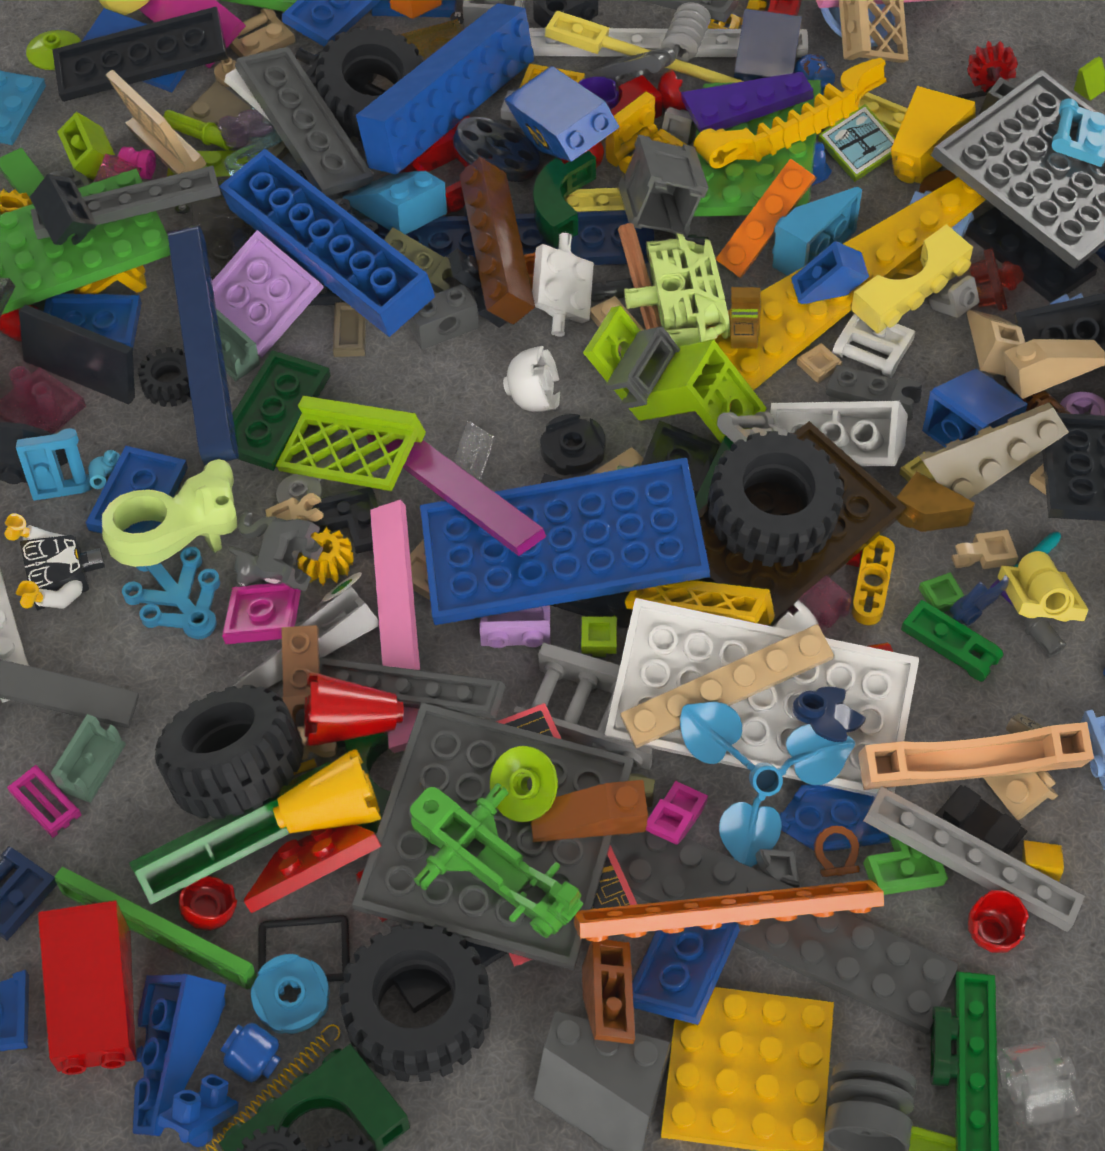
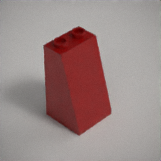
M117 901L38 912L49 1058L58 1072L62 1071V1073L67 1075H76L85 1072L87 1067L101 1065L103 1068L115 1069L124 1066L126 1061L136 1060L131 931Z

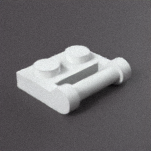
M854 313L837 339L832 353L840 358L844 355L882 371V375L892 378L898 364L914 340L915 330L896 324L891 328L886 327L877 334ZM854 341L856 343L879 351L883 354H886L889 357L888 359L882 358L873 353L851 345L850 342Z

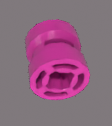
M123 146L119 151L117 161L119 174L137 168L141 179H152L156 168L154 151L142 149L136 152L132 147Z

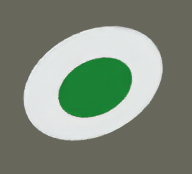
M358 572L343 580L328 592L322 601H328L345 591L359 579L362 573Z

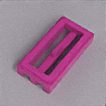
M37 765L7 787L9 793L52 838L58 835L57 831L62 827L64 829L68 827L72 819H78L82 816L80 810ZM36 777L67 811L62 815L30 782L31 779ZM22 786H24L32 794V796L51 814V816L55 819L54 822L50 823V821L19 790Z

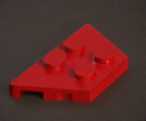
M357 825L313 830L310 835L300 840H290L274 853L244 898V903L249 911L253 913L381 847V843L373 831Z

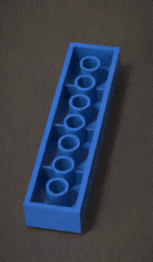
M501 3L495 4L356 114L368 168L397 175L455 127L461 119L468 116L526 68L529 63L534 61V51L531 44L525 8Z
M264 148L219 186L232 212L252 228L262 233L298 265L388 337L435 297L428 274L267 149Z

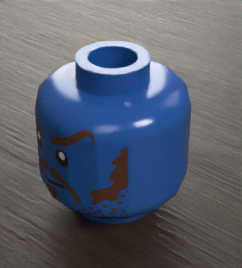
M805 55L795 64L793 73L803 72L807 80H821V95L824 94L827 84L833 85L835 82V73L821 55Z

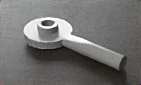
M353 443L336 452L339 459L354 446ZM331 454L322 459L317 467L325 468L336 462L333 455ZM298 474L286 477L281 481L276 490L278 503L292 497L300 502L309 493H314L318 497L323 498V489L320 483L322 479Z

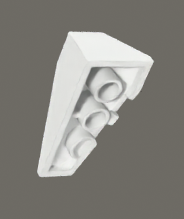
M899 401L771 403L770 413L774 418V425L783 428L789 433H795L810 421L860 466H895L905 447L908 414Z

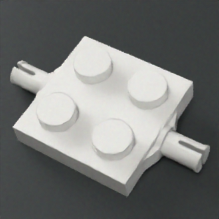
M569 233L559 234L558 249L542 244L536 247L532 288L535 307L544 310L553 317L551 334L558 337L565 335V320L570 319L579 323H585L590 320L594 263L577 257L571 252L572 235Z

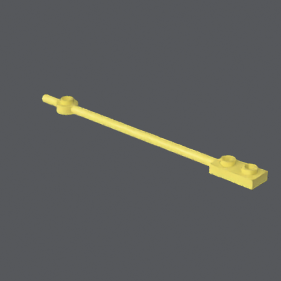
M560 11L555 12L545 29V37L598 54L602 47L629 56L651 51L609 37V27ZM675 59L672 64L665 67L710 83L744 82Z

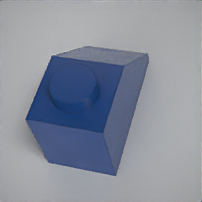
M835 241L791 279L798 303L807 304L846 296L869 278V274L860 251Z

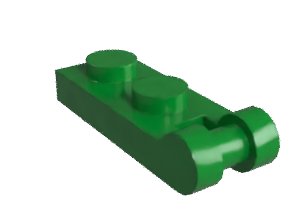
M923 600L918 603L902 623L901 630L967 670L968 674L979 682H983L991 673L990 667L997 665L1004 656L999 646ZM973 650L981 655L979 659L971 654Z

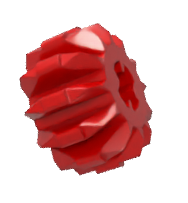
M988 41L986 48L983 49L977 46L975 49L976 54L969 55L968 75L971 77L974 86L981 85V89L984 92L989 87H993L1000 77L1008 82L1009 79L1016 77L1017 57L1014 56L1013 49L1010 46L1004 48V44L1001 41L995 46H992L991 42Z

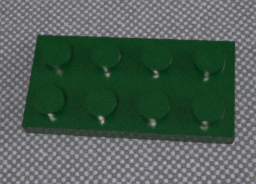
M274 350L271 351L233 412L239 453L238 460L272 471L275 470L276 464L302 414L298 407L302 397L318 398L331 376L328 367Z

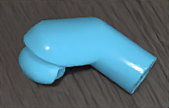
M108 450L104 453V456L97 457L90 462L88 472L91 487L101 489L105 486L106 477L111 475L120 457L119 453L114 450Z

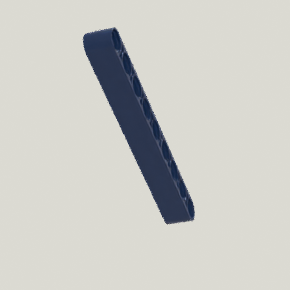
M194 225L168 232V241L198 448L202 462L206 466L210 461L217 459L225 460L226 462L239 459L207 246L200 225Z

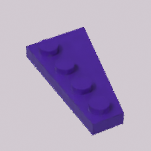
M803 72L681 92L682 101L699 132L711 128L715 131L722 128L727 129L814 99L813 88Z

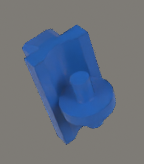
M210 1074L201 1079L200 1092L182 1090L173 1095L172 1108L159 1115L158 1125L162 1128L169 1127L176 1130L183 1143L189 1142L195 1147H203L212 1140L214 1126L238 1113L239 1102L227 1096L228 1081Z

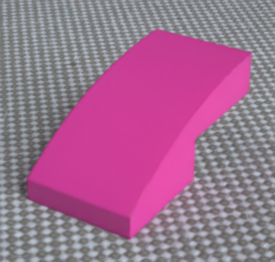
M675 781L664 800H659L648 818L646 831L678 845L702 813L707 804L708 795Z

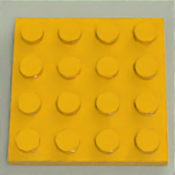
M715 987L698 1025L677 1019L674 1020L661 1138L757 1151H823L834 1002Z

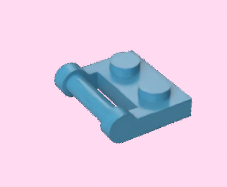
M67 428L61 430L58 434L17 440L16 450L33 501L81 494L92 489L89 475L85 473L77 447L79 439L75 429ZM55 450H65L73 476L72 479L64 480Z

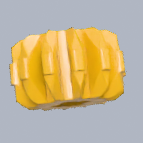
M326 527L323 533H312L311 537L323 547L318 561L303 556L302 552L299 553L297 558L298 569L311 577L310 583L318 578L322 586H324L329 578L338 583V574L348 576L349 566L353 565L354 562L351 542L348 538H343L340 530L331 534L330 530Z

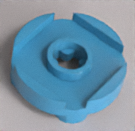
M284 954L269 960L259 970L254 987L252 985L251 1001L260 1021L276 1033L294 1034L303 1032L314 1026L328 1011L330 988L324 971L316 962L299 957V955ZM287 985H291L293 989H301V993L297 995V1000L292 1003L288 1000L282 1001L280 999L285 994L284 987Z

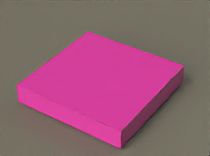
M284 583L232 587L222 634L225 644L282 639V627L295 626L301 591L290 588Z

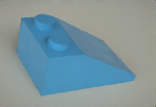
M427 171L403 172L397 175L388 174L369 185H365L343 196V199L349 200L350 206L386 229L391 230L393 227L405 235L447 214L445 182Z
M854 187L795 207L786 217L782 216L774 228L776 236L772 249V254H774L772 267L788 276L806 266L833 242L845 243L856 232L862 189Z

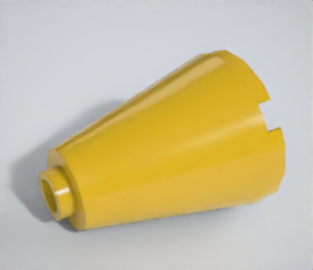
M358 750L349 751L278 797L279 806L274 807L273 812L279 828L287 827L289 833H298L372 823L381 820L380 808L369 776L364 770L362 771L360 764L363 761Z

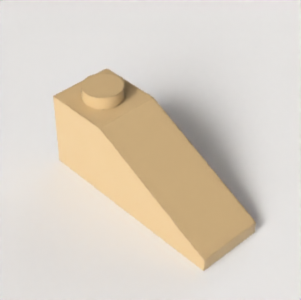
M1033 339L1004 351L1006 381L1019 397L1024 399L1104 366L1105 351L1095 340Z

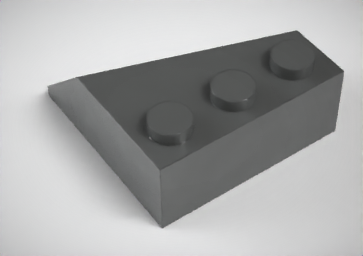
M555 1011L543 1049L534 1101L571 1126H576L595 1139V1142L607 1150L644 1151L669 1060L670 1042L635 1033L634 1044L595 1040L588 1019Z

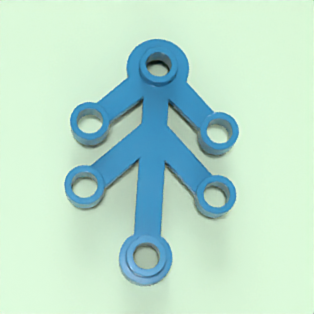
M187 547L182 550L180 558L183 567L178 584L161 563L136 567V569L143 572L149 571L164 590L143 589L141 584L135 581L128 582L123 586L122 595L127 604H148L142 607L139 613L145 627L166 626L183 628L185 634L194 639H204L212 634L216 628L217 621L215 614L210 608L215 590L220 587L218 572L214 569L201 571L198 576L201 592L196 607L189 599L197 568L202 564V557L198 548ZM190 556H196L194 560H186ZM208 578H213V579H214V580H213L212 582H210V583H205V582H204V581H205L206 579H208ZM132 591H138L136 595H128ZM157 605L178 607L182 614L161 613ZM149 614H156L153 618H146ZM198 619H204L201 623H193Z

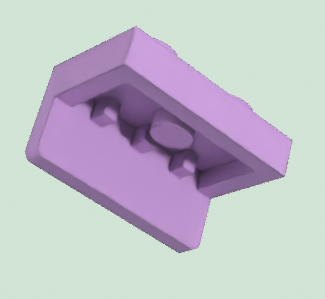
M550 605L481 617V646L493 648L516 645L539 647L543 642L551 644Z

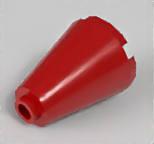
M318 673L308 674L306 687H310V695L305 697L304 737H307L306 746H318L394 731L396 723L403 722L404 705L403 701H397L396 694Z

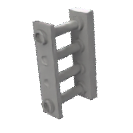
M543 642L538 656L539 671L544 672L545 675L531 708L543 703L546 706L548 705L558 680L565 678L577 682V689L564 720L552 717L561 739L634 758L632 769L644 768L650 770L653 748L643 745L636 749L632 742L605 737L620 665ZM595 688L612 694L597 731L577 725L589 694ZM516 706L514 715L528 709Z

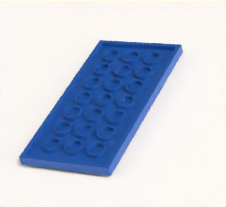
M687 458L496 491V494L544 529L546 537L520 556L447 501L420 505L434 625L710 577V569Z

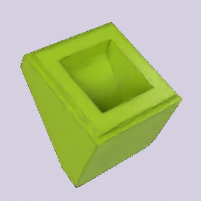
M1099 56L1078 70L1074 91L1087 100H1092L1105 91V69L1102 58Z

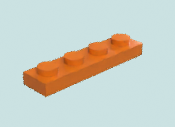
M790 158L716 257V261L741 279L775 234L774 228L778 220L782 216L786 217L794 209L816 177Z

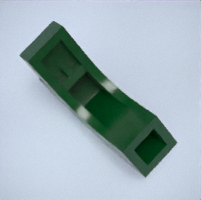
M589 150L566 164L558 157L541 170L535 181L533 190L535 223L542 237L553 248L559 246V234L569 233L572 235V238L578 235V212L564 199L572 192L596 179V157Z

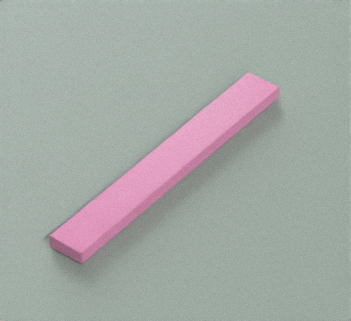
M397 500L370 510L382 666L420 670L406 505L401 500ZM404 707L403 722L396 723L395 730L388 732V745L392 752L397 753L406 749L419 709Z

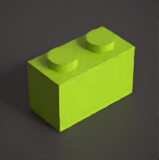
M76 111L57 131L72 167L76 171L98 182L104 180L117 167L118 160L103 128Z

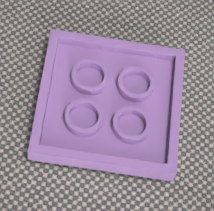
M258 230L212 281L216 309L256 343L257 352L260 357H263L324 288L319 281Z

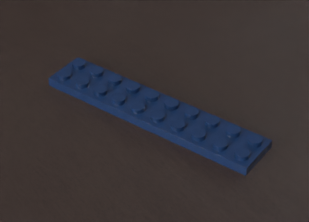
M625 210L578 212V235L571 239V252L577 257L593 262L594 265L627 264L618 232L619 226L629 223ZM515 214L524 255L535 253L536 247L542 244L552 247L538 231L534 214ZM468 216L439 217L406 234L443 257H448L450 253L458 248L467 256L472 255L476 258ZM372 219L361 220L363 223H365L366 221L377 223ZM377 223L379 227V234L377 235L384 240L390 230ZM635 228L645 263H650L647 258L646 241H654V229Z

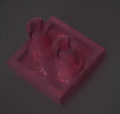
M17 366L9 373L14 389L0 399V418L5 422L23 423L54 434L84 409L86 404L84 398L39 367L30 374L29 370H26L25 367Z

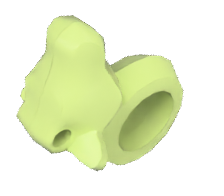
M221 459L210 461L204 467L203 472L186 480L174 498L164 492L149 489L132 491L120 495L110 502L102 514V534L111 557L121 564L129 566H151L170 558L199 535L204 536L207 544L214 552L221 550L220 535L232 533L237 528V515L232 493L234 478L230 465ZM153 520L162 522L155 529L144 533L133 534L123 532L129 526L141 521Z

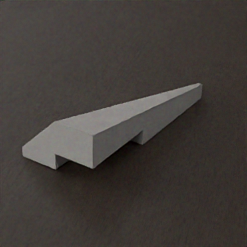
M350 586L328 602L321 601L316 606L317 610L295 625L318 626L319 658H322L378 627L379 620L367 604L358 596L352 586ZM279 639L261 656L264 661L250 673L244 671L238 676L239 681L233 686L242 688L243 685H253L257 688L259 686L268 688L282 680V639Z

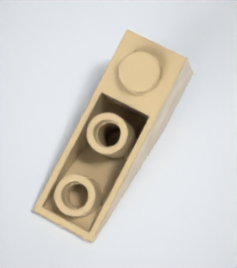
M968 310L967 317L980 370L991 375L999 374L1006 376L1004 351L1025 343L1021 327L996 315Z

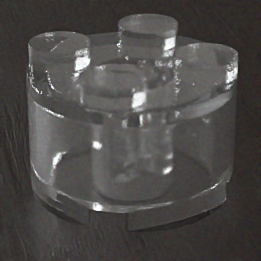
M1054 1036L1002 1048L1001 1052H998L997 1067L1002 1090L1008 1089L1010 1097L1015 1104L1009 1106L1014 1121L1021 1129L1071 1118L1080 1114L1079 1103L1070 1083L1076 1080L1075 1068L1069 1056H1061L1058 1042Z

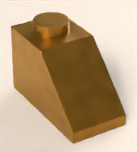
M917 471L896 497L907 507L906 511L898 519V522L905 527H912L920 532L967 526L971 521L975 506L973 501Z

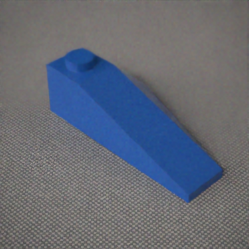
M189 974L146 976L138 1013V1027H146V1038L144 1047L137 1048L136 1061L142 1063L144 1077L135 1086L133 1134L161 1136L164 1128L158 1125L159 1115L172 1108L173 1095L185 1089L207 1047L225 1007L224 994L226 984Z

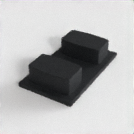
M962 785L956 789L935 814L1008 855L1028 832L1021 827L1018 821L1006 813L1002 814L982 800L981 796Z

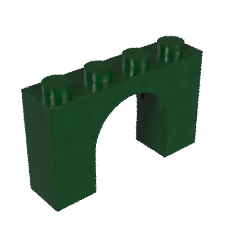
M349 1044L342 1050L339 1048L329 1053L322 1061V1065L312 1073H304L297 1077L291 1083L290 1089L279 1098L273 1097L265 1101L258 1108L257 1114L247 1122H240L232 1126L225 1133L224 1139L219 1142L222 1151H236L237 1148L242 1150L244 1148L242 1144L243 1139L246 1136L250 1140L255 1137L253 1131L260 1129L262 1134L267 1132L266 1126L274 1125L276 1131H279L281 1126L289 1129L300 1116L316 1109H334L346 1114L354 1121L377 1151L383 1150L410 1129L407 1114L353 1046Z

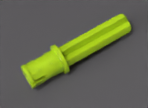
M172 110L164 112L163 117L172 129L198 138L205 145L213 144L229 151L236 144L237 138L234 132L221 129L213 122L204 123Z

